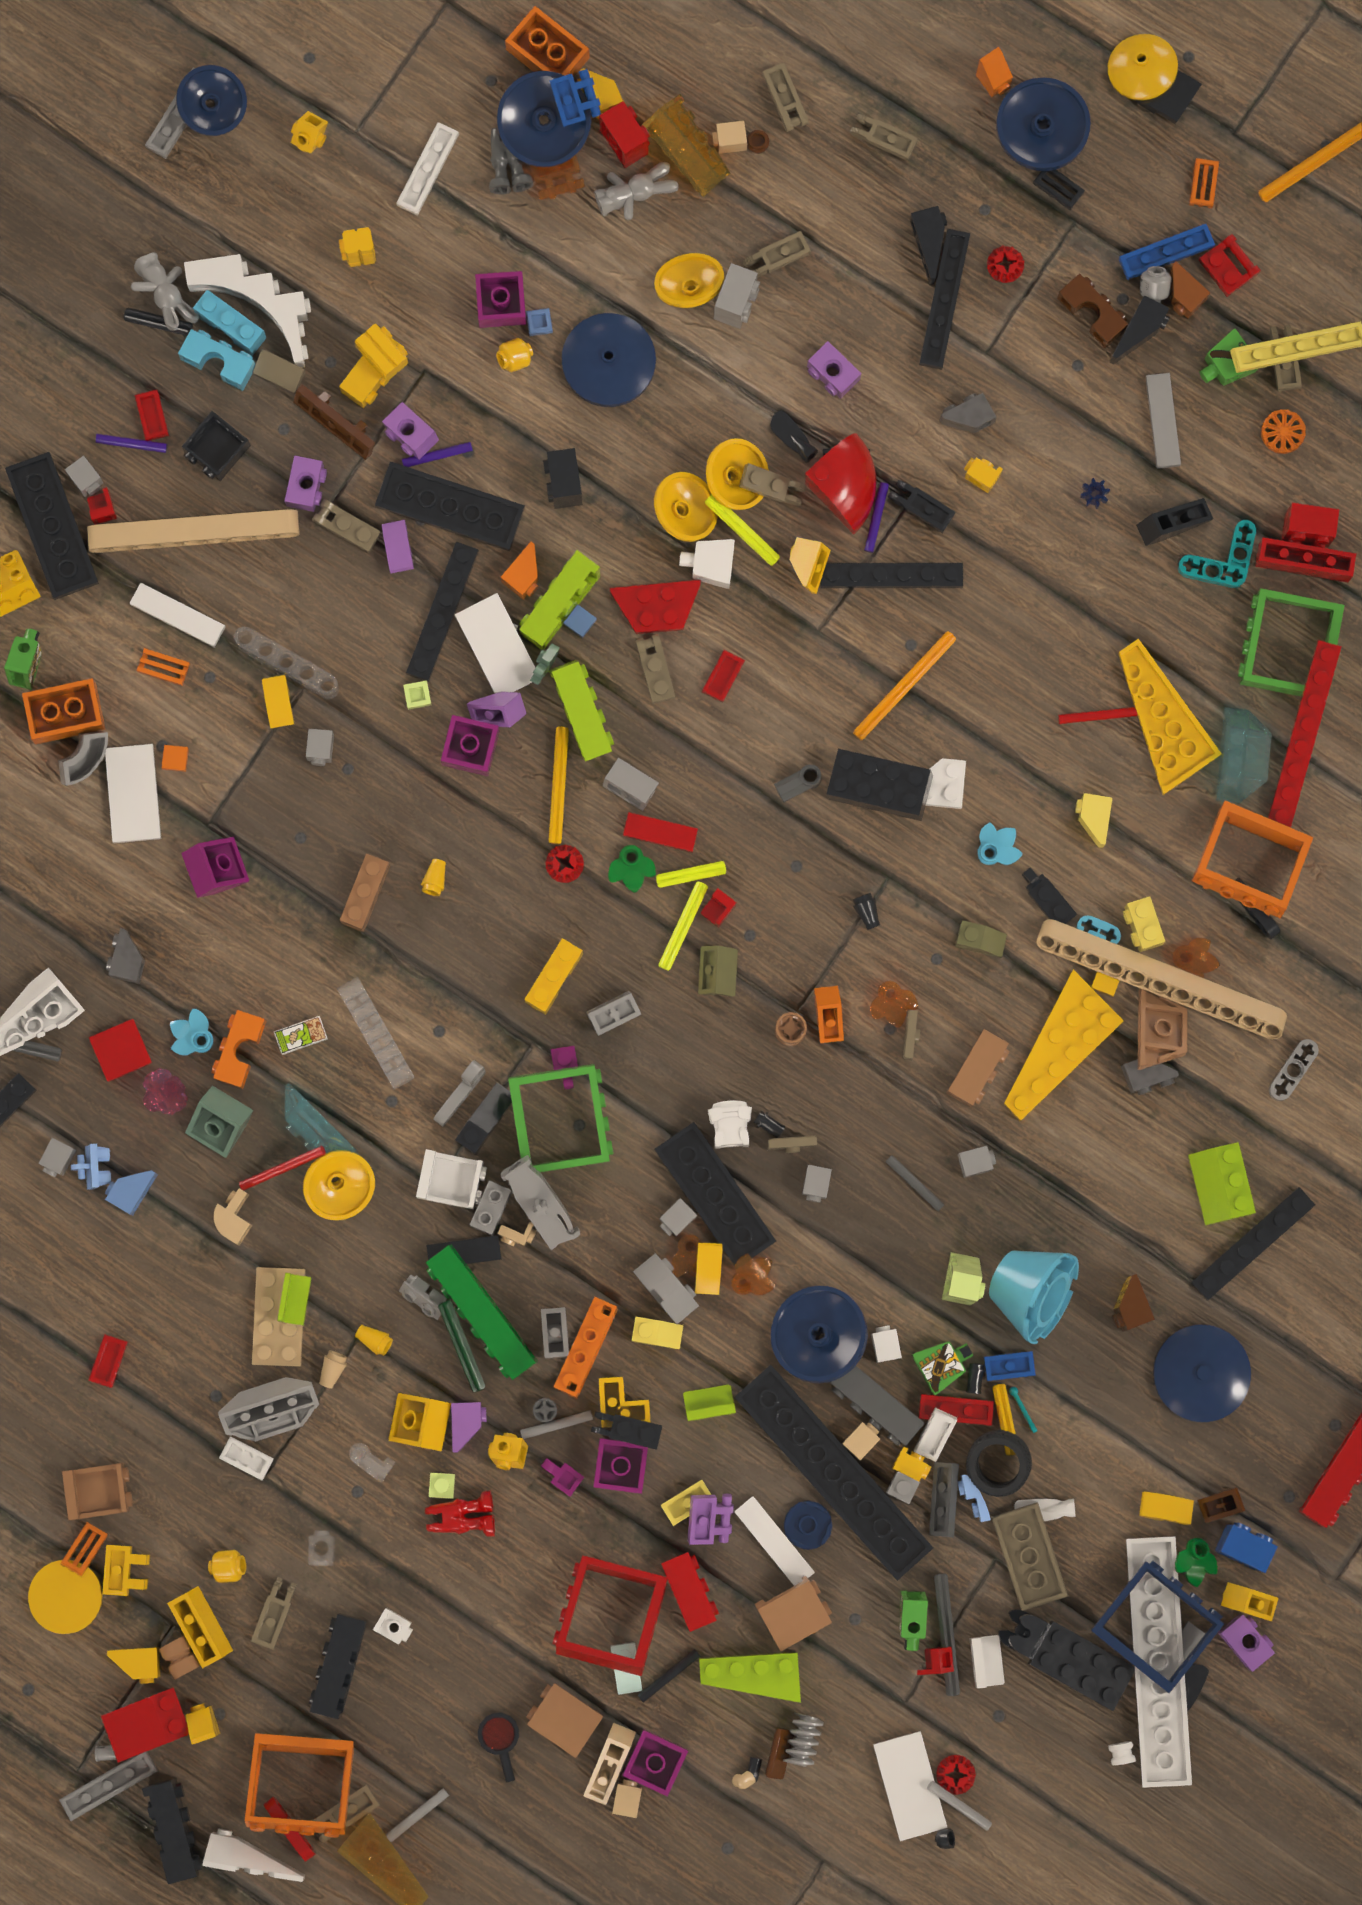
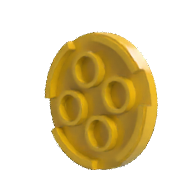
M62 1560L47 1564L35 1575L29 1588L28 1603L33 1617L42 1627L54 1633L70 1634L86 1628L96 1618L102 1606L103 1591L97 1575L89 1567L83 1576L80 1577L67 1567L61 1566ZM79 1563L77 1567L80 1568L82 1563Z

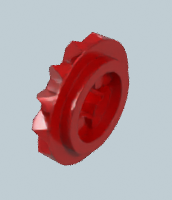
M1002 245L994 249L987 259V270L991 277L1002 283H1010L1017 280L1024 270V260L1021 252H1018L1013 246ZM1004 256L1008 262L1013 263L1009 265L1008 273L1005 267L999 264L1002 263Z
M566 844L556 846L548 853L546 858V870L550 877L557 882L569 883L576 880L584 868L582 854L575 847ZM570 855L569 864L574 869L565 867L558 872L561 864L556 858L564 860Z
M950 1755L944 1758L939 1763L936 1771L938 1784L953 1795L966 1793L973 1786L976 1777L973 1764L961 1755ZM955 1764H957L960 1773L967 1774L958 1779L957 1786H955L952 1777L945 1776V1774L954 1772Z

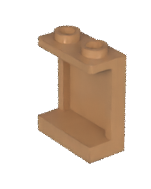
M124 1463L62 1471L68 1520L130 1512L129 1507L133 1506L131 1491L127 1492L126 1482H130L128 1467L124 1468Z
M806 1576L802 1578L803 1581L769 1601L764 1602L762 1599L755 1603L759 1614L780 1651L832 1623L829 1618L832 1612L827 1602L823 1601L821 1603L817 1596L821 1591L814 1580L809 1581Z
M554 1683L552 1687L547 1684L540 1695L543 1701L539 1707L533 1705L526 1716L529 1719L527 1725L576 1758L604 1715L564 1690L557 1683Z

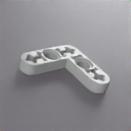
M473 1060L461 1075L463 1081L433 1118L442 1127L450 1120L485 1075V1068L476 1060Z

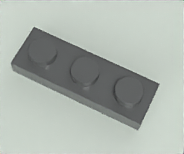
M934 1462L930 1536L954 1537L959 1464Z

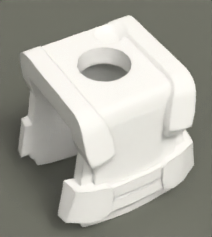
M718 1102L713 1104L712 1109L708 1110L710 1123L714 1124L715 1149L738 1146L749 1147L747 1122L751 1119L752 1107L747 1106L746 1102Z

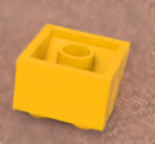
M398 1393L388 1441L442 1451L451 1403Z

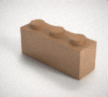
M369 854L365 855L341 915V924L364 933L390 869L389 862Z
M983 1029L949 1087L947 1094L969 1107H972L974 1103L979 1105L986 1093L982 1091L986 1082L991 1084L998 1073L994 1070L997 1063L1001 1062L1003 1064L1010 1052L1006 1049L1009 1043Z

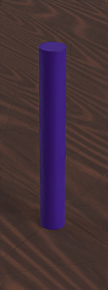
M96 434L95 442L99 444L162 453L167 452L166 443Z
M471 442L428 452L420 460L415 456L404 458L402 463L403 466L411 467L473 450Z
M884 482L879 484L864 551L869 553L874 552L889 484Z

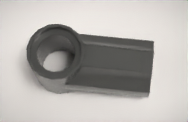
M809 764L800 771L775 783L774 786L784 803L809 789L818 787L821 783V772L817 766ZM812 771L817 774V779L814 782H807L804 779V775Z

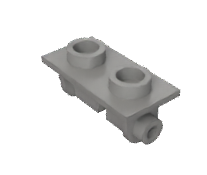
M410 1275L403 1282L399 1292L402 1293V1296L407 1301L414 1302L421 1307L424 1314L438 1320L441 1316L438 1305L446 1301L447 1298L435 1289L428 1295L425 1292L430 1285L417 1275L415 1277Z

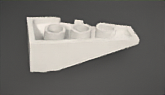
M49 967L28 984L0 1017V1056L23 1046L25 1041L36 1036L37 1038L45 1036V1032L56 1027L60 1029L67 1026L85 1011Z
M218 1829L217 1832H212L210 1835L202 1866L234 1872L239 1870V1868H243L249 1874L263 1875L264 1873H269L268 1876L300 1882H303L305 1879V1874L240 1837L233 1836L230 1830Z

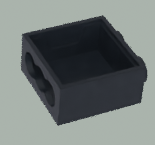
M211 411L182 445L185 453L184 457L190 463L195 465L197 462L203 467L202 472L213 480L216 477L221 481L251 445L246 437Z

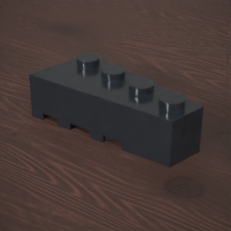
M340 1613L337 1614V1618L332 1617L328 1631L332 1632L330 1642L326 1641L323 1648L322 1656H325L323 1666L319 1665L315 1679L318 1680L316 1690H312L309 1704H311L310 1712L334 1719L342 1717L367 1625L366 1620Z
M173 1778L142 1788L144 1797L149 1796L150 1798L147 1810L152 1821H156L154 1835L157 1844L162 1846L160 1857L167 1883L172 1884L198 1877L200 1875L199 1870H202V1864L199 1855L195 1856L193 1846L196 1845L194 1832H189L187 1822L190 1821L188 1807H183L181 1797H185L182 1783H178L177 1778Z

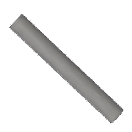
M591 1410L522 1429L520 1432L522 1438L526 1439L593 1420Z
M934 1781L929 1783L927 1789L986 1831L991 1827V1821Z
M444 1788L385 1834L390 1842L394 1841L449 1796Z

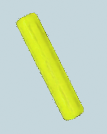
M724 861L658 874L656 875L657 886L662 888L726 874V866Z

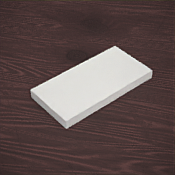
M498 593L454 614L495 694L499 692H514L532 683L530 679L534 674L535 666Z
M153 744L107 748L105 757L113 843L161 839Z
M921 1731L873 1744L899 1840L903 1841L947 1828L939 1797L927 1789L929 1783L934 1781Z

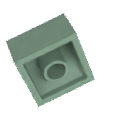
M212 1085L199 1101L185 1134L226 1158L247 1126L253 1110Z

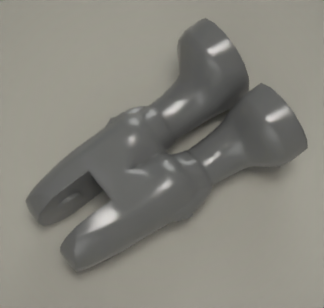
M492 128V156L490 161L495 169V178L489 183L490 192L501 195L511 192L506 170L507 164L511 167L513 191L522 192L530 189L534 185L533 179L529 174H524L523 162L513 156L500 139L498 128Z

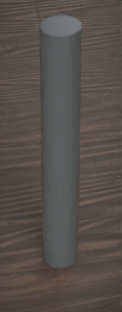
M893 1155L886 1160V1163L933 1208L939 1211L944 1206Z

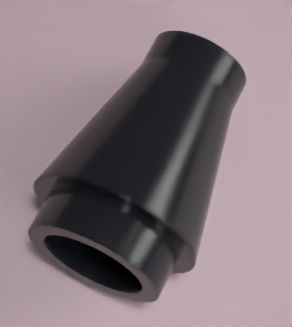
M867 893L853 899L855 904L853 907L865 924L866 929L869 930L879 926L880 922L875 897L872 898L871 893Z

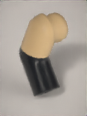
M750 1757L748 1771L743 1774H735L732 1779L733 1785L739 1789H746L757 1782L762 1759Z

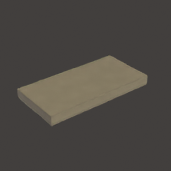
M1038 1502L992 1516L995 1531L1021 1610L1024 1611L1068 1597L1069 1595Z

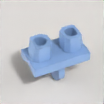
M89 1144L85 1146V1159L84 1155H77V1164L71 1165V1170H78V1179H85L86 1170L87 1190L96 1189L99 1186L111 1183L110 1170L98 1171V1162H108L110 1159L109 1148L97 1147V1144Z

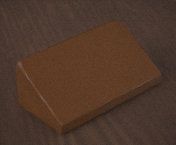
M777 1727L775 1730L765 1772L768 1778H784L787 1762H783V1759L789 1758V1754L785 1750L791 1749V1744L788 1743V1740L794 1737L788 1729Z

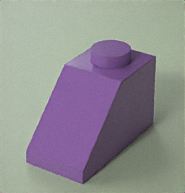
M499 692L467 703L472 720L499 727H511L527 714L521 694L517 692Z
M481 1402L451 1403L453 1453H458L482 1428V1422H487L486 1407H482Z

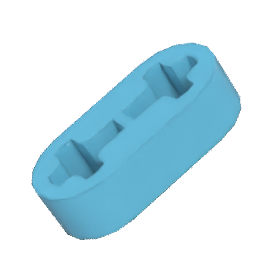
M1089 915L1083 916L1077 922L1076 929L1081 931L1084 930L1081 923L1092 922L1091 927L1097 929V932L1089 930L1087 933L1106 940V936L1100 934V931L1108 933L1109 930H1112L1116 940L1112 939L1110 942L1117 944L1120 941L1121 933L1112 924Z

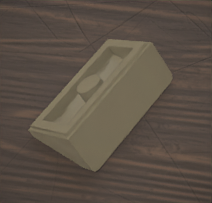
M264 349L260 352L253 370V374L294 394L306 374L303 368Z

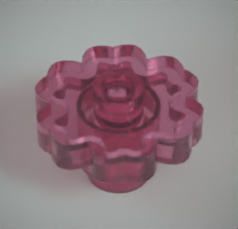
M157 1068L145 1076L143 1087L147 1091L143 1097V1103L148 1110L152 1112L161 1111L163 1114L173 1115L186 1107L188 1097L184 1093L185 1086L179 1077L172 1076L169 1070Z

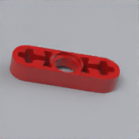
M274 1796L263 1804L272 1818L291 1819ZM289 1831V1833L284 1834L305 1862L316 1855L313 1847L299 1831Z

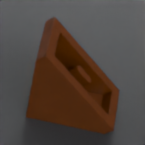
M1232 1487L1197 1500L1205 1523L1245 1511L1237 1487Z

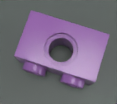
M828 341L807 363L808 373L815 380L820 379L825 384L824 387L832 396L837 395L840 399L861 379V373ZM833 367L839 371V374L830 376L826 370Z
M403 402L382 421L386 428L384 433L393 442L398 440L402 444L400 447L407 455L411 456L413 454L419 460L439 441L435 431ZM414 430L412 434L404 435L406 431Z
M294 456L285 497L287 507L314 512L316 505L320 506L322 492L319 491L320 483H325L327 469H324L322 461ZM304 480H311L313 482V485L308 489L300 487Z
M1239 1614L1223 1627L1218 1634L1245 1667L1253 1672L1275 1653L1271 1649L1274 1645L1265 1634L1261 1636L1255 1628L1258 1625L1251 1616L1245 1617L1243 1614ZM1247 1634L1252 1635L1254 1638V1644L1250 1648H1245L1242 1644V1639Z

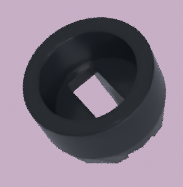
M942 1829L937 1832L935 1842H937L939 1848H954L955 1835L952 1829Z

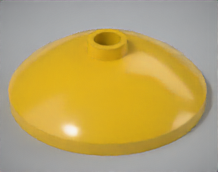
M1138 34L1126 38L1114 48L1108 61V76L1112 86L1121 95L1133 100H1149L1160 96L1170 88L1178 72V60L1172 46L1161 37L1151 34ZM1139 58H1145V59H1146V60L1143 61V62H1139V61H1138Z
M689 253L677 256L666 262L658 270L654 286L658 297L664 303L678 308H693L709 302L721 291L725 275L721 264L715 258L700 253Z
M730 439L717 445L711 452L706 465V480L710 492L720 504L733 510L749 509L758 504L764 497L739 487L745 464L749 463L769 471L762 452L753 443L744 439Z
M688 472L673 473L660 482L654 496V508L660 524L671 536L682 541L694 542L705 538L712 532L717 523L718 515L705 504L706 499L712 494L708 484L698 476Z
M347 1150L331 1151L316 1159L308 1168L303 1181V1194L307 1204L317 1215L329 1220H344L361 1212L370 1202L375 1188L374 1173L368 1162L357 1153ZM334 1177H339L338 1181L331 1182Z

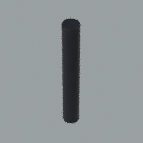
M696 1649L691 1651L639 1693L638 1697L644 1703L700 1658V1654Z

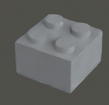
M731 263L714 307V320L739 329L743 322H748L752 306L750 302L756 301L760 290L757 272Z

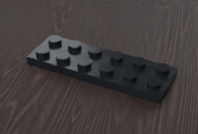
M47 452L6 467V473L53 599L57 600L99 584L51 453Z
M390 461L375 503V508L510 551L525 505Z
M695 1122L654 1149L717 1242L722 1244V1249L736 1269L776 1242V1239Z

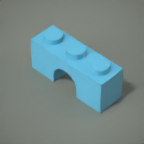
M209 290L205 291L193 307L194 312L199 315L202 321L213 329L217 327L233 340L234 344L251 356L255 354L266 339L263 329Z
M191 329L178 352L180 360L202 370L204 364L209 359L219 358L224 361V367L220 373L222 381L243 391L255 368V362L252 360L253 357L247 352L240 351L238 353L232 350V346L225 341L220 340L216 342L210 339L211 335L203 330L196 332Z

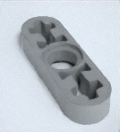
M1305 1039L1297 1044L1269 1086V1095L1272 1099L1284 1101L1292 1094L1318 1055L1319 1049L1313 1040ZM1310 1045V1051L1313 1054L1305 1056L1303 1062H1307L1305 1066L1300 1060L1294 1059V1056L1296 1055L1299 1058L1303 1053L1301 1046L1306 1047ZM1294 1063L1299 1066L1300 1074L1297 1077H1291L1287 1073L1289 1064ZM1285 1079L1293 1082V1085L1287 1083L1284 1087L1285 1095L1281 1094L1278 1096L1275 1094L1277 1092V1089L1274 1088L1275 1085L1280 1086Z

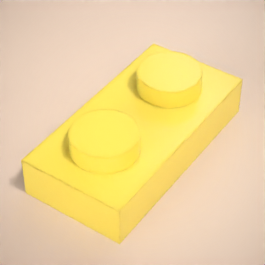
M703 1480L698 1481L661 1504L662 1509L673 1526L689 1517L691 1495H711Z

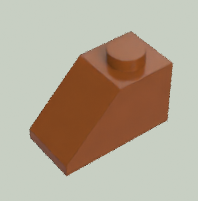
M1175 261L1170 269L1171 304L1178 315H1184L1189 319L1208 299L1210 292Z

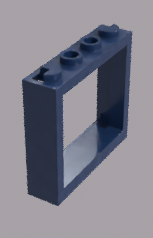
M1152 1560L1149 1564L1145 1561L1096 1622L1091 1631L1170 1694L1222 1628L1224 1623L1220 1619L1223 1616L1212 1607L1206 1610L1200 1605L1203 1600L1193 1592L1189 1595L1181 1589L1184 1585L1173 1576L1170 1579L1162 1574L1164 1569ZM1146 1572L1212 1624L1169 1680L1103 1628Z

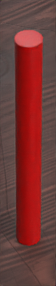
M1135 707L1061 714L1058 715L1059 724L1135 717L1138 714Z
M319 1146L239 1182V1186L243 1191L325 1155V1149L323 1146Z

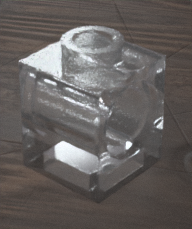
M315 1531V1535L309 1536L308 1565H335V1536H329L330 1531ZM319 1541H324L328 1544V1552L325 1555H319L315 1550V1546Z

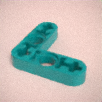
M1242 520L1235 526L1227 563L1195 555H1185L1178 563L1179 573L1185 578L1229 588L1240 587L1245 582L1256 535L1255 524L1249 520ZM1246 526L1248 527L1247 531L1251 532V534H1247L1245 542L1241 543L1242 532L1239 529ZM1237 548L1244 549L1246 551V558L1243 560L1236 559L1234 557V550ZM1191 561L1192 566L1199 567L1200 563H1203L1201 575L1197 574L1199 569L1192 568L1190 572L1186 571V567L1183 564ZM1207 566H1215L1218 569V575L1214 578L1209 577L1205 572ZM1223 568L1227 569L1225 574L1231 575L1234 571H1237L1241 579L1233 582L1232 577L1225 575L1224 580H1221Z

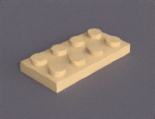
M256 1267L252 1365L301 1367L303 1326L283 1323L277 1320L285 1273L306 1276V1269Z

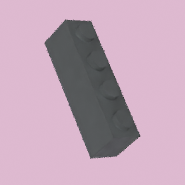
M857 1366L843 1377L830 1382L833 1386L831 1389L833 1393L841 1399L844 1396L852 1402L850 1404L852 1409L860 1415L863 1412L871 1418L868 1422L879 1431L881 1428L885 1429L889 1433L887 1438L897 1446L900 1444L906 1446L924 1425L923 1421Z

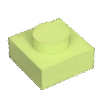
M427 681L403 685L408 710L431 705Z
M430 1473L429 1497L454 1499L455 1474Z

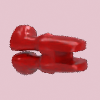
M491 1490L483 1491L476 1500L455 1499L451 1502L426 1507L425 1515H439V1513H442L443 1522L426 1524V1530L428 1532L458 1534L469 1530H481L485 1536L495 1537L494 1515L473 1518L464 1516L468 1513L493 1512Z

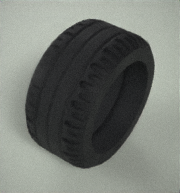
M993 1430L981 1435L971 1446L966 1460L967 1473L973 1485H976V1488L981 1492L994 1497H1004L1018 1491L1027 1481L1032 1467L1031 1453L1025 1442L1016 1434L1004 1430ZM1001 1444L1012 1449L1020 1463L1018 1474L1007 1482H995L987 1478L979 1466V1456L985 1447Z

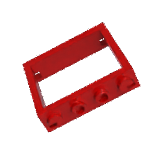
M582 1555L580 1563L576 1562L572 1574V1577H576L574 1585H569L566 1599L569 1600L567 1608L563 1607L560 1614L561 1630H556L553 1644L556 1645V1654L642 1676L667 1588L668 1577ZM587 1570L655 1587L635 1659L566 1641Z

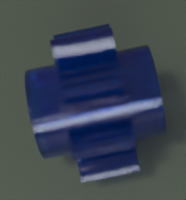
M1092 478L1090 485L1083 484L1082 488L1086 492L1081 493L1080 498L1086 499V507L1091 504L1095 505V508L1098 509L1100 502L1105 504L1108 502L1107 497L1104 495L1109 494L1110 489H1105L1103 486L1104 480L1099 483ZM1098 490L1099 494L1093 497L1091 495L1092 492Z

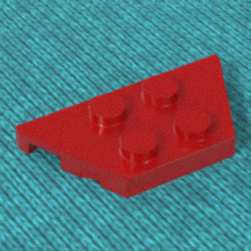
M701 580L610 588V594L617 602L620 610L636 634L684 630L694 600L700 589Z

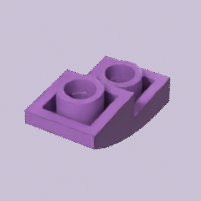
M405 520L382 524L390 573L414 569Z

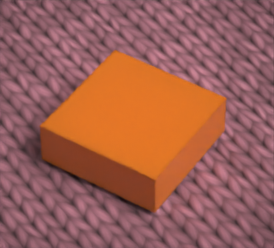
M164 745L162 770L186 772L189 748Z

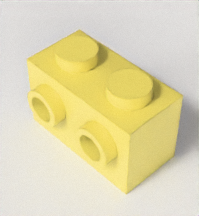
M1151 897L1127 903L1124 907L1123 915L1126 924L1131 926L1133 933L1130 935L1134 947H1138L1139 952H1143L1163 945L1165 939Z

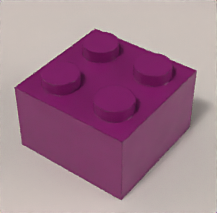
M522 271L475 274L479 328L526 325Z
M452 715L441 757L442 766L489 776L500 732L499 726Z
M600 1439L593 1487L642 1494L648 1448L622 1441Z
M643 1728L623 1772V1776L668 1797L688 1753V1749Z

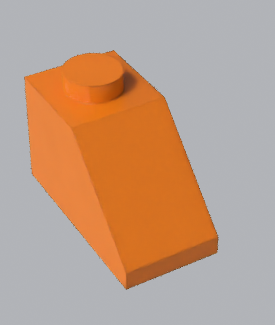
M997 47L979 59L976 76L991 97L996 94L1002 95L1011 88L1013 76L1001 49Z
M533 542L526 546L501 576V582L523 600L527 595L531 597L539 587L537 585V563L535 544Z
M838 986L814 988L820 1043L844 1041L842 1005Z

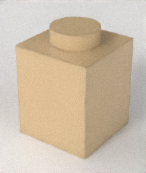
M744 121L716 124V132H712L713 146H718L719 154L747 151Z
M861 1422L845 1439L842 1445L860 1461L880 1440L877 1436L879 1431L871 1423L865 1425Z
M623 1779V1783L618 1782L612 1814L637 1818L642 1787L637 1786V1782Z

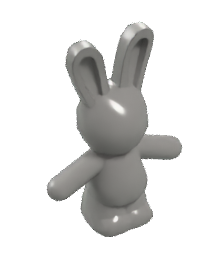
M667 162L658 163L646 174L634 175L627 184L614 172L608 173L607 179L614 186L594 191L596 203L602 216L606 217L611 211L624 207V218L631 220L633 218L634 200L644 201L653 194L676 192L679 185L674 180L654 182L669 173L670 164Z
M156 252L138 258L135 262L134 270L143 278L144 282H133L131 289L133 291H154V301L162 310L165 324L169 330L175 331L178 329L179 320L175 310L188 322L196 323L199 315L182 300L180 291L172 284L182 273V268L176 266L166 275L165 269L160 265Z

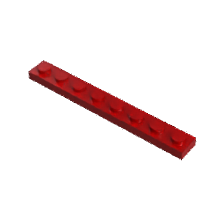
M1317 640L1268 815L1269 819L1290 828L1342 647Z

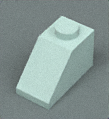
M635 1642L611 1645V1653L635 1659ZM614 1669L618 1695L642 1691L640 1676Z

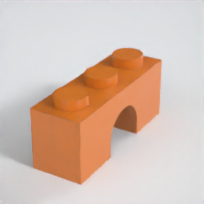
M237 1010L235 1015L231 1014L227 1028H230L228 1037H223L219 1048L222 1051L220 1060H215L211 1071L216 1081L240 1089L244 1088L251 1066L237 1059L236 1050L241 1043L246 1041L259 1044L267 1022L264 1018Z

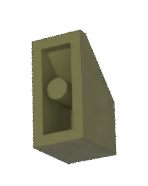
M962 920L955 947L1002 958L1007 934L985 925Z

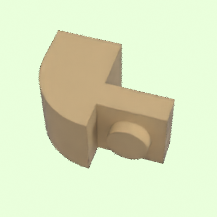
M240 1188L237 1192L233 1190L225 1202L228 1204L226 1208L217 1204L214 1211V1223L218 1231L239 1246L253 1226L237 1216V1213L249 1196L248 1193Z

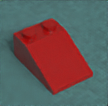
M174 1687L100 1716L117 1763L189 1735L188 1725Z

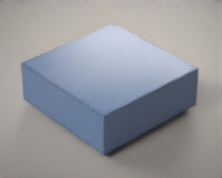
M549 308L526 311L529 336L553 333Z
M577 605L563 624L583 638L597 618L580 605Z

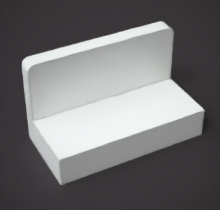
M999 1636L970 1638L975 1687L986 1688L987 1686L1003 1685L1005 1682Z

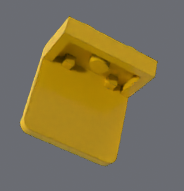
M17 550L0 557V617L41 597Z

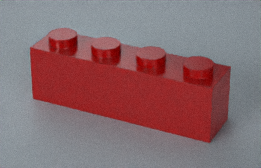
M1262 538L1258 544L1255 567L1348 583L1354 574L1357 553Z

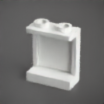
M426 1149L416 1197L418 1199L474 1210L475 1204L479 1205L482 1191L478 1190L480 1181H485L487 1167H483L484 1162L481 1160L477 1161Z

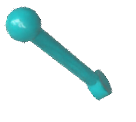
M1010 1387L1009 1394L1014 1396L1033 1433L1037 1432L1035 1424L1018 1395L1017 1387Z

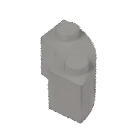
M97 731L79 734V741L75 751L67 758L58 760L62 785L67 786L78 783L92 774L105 756L108 732Z
M655 1253L633 1272L670 1318L678 1324L699 1307L693 1299L696 1294L688 1284L683 1286L671 1272L675 1269L666 1258L661 1260Z

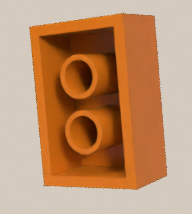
M536 6L532 8L505 40L506 50L533 72L551 71L564 76L572 74L574 77L590 58L587 46Z
M93 678L22 693L30 736L35 745L78 736L81 733L106 730L97 685Z

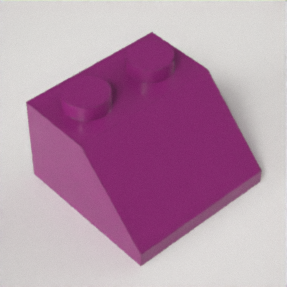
M234 837L198 843L181 853L197 898L214 895L250 881Z

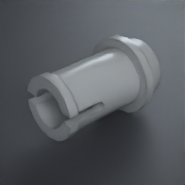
M111 1745L95 1746L96 1762L116 1760Z

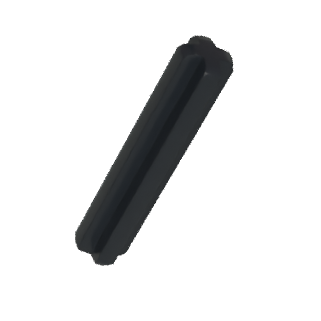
M126 308L124 312V320L186 336H188L191 329L193 330L191 322L179 320L178 329L172 331L167 328L162 315L133 308Z

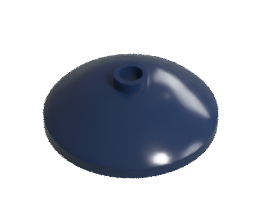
M204 65L193 69L182 79L176 94V105L180 117L190 129L205 136H220L229 133L239 125L246 112L247 96L243 84L234 73L221 66ZM211 100L214 103V107H207L206 101Z

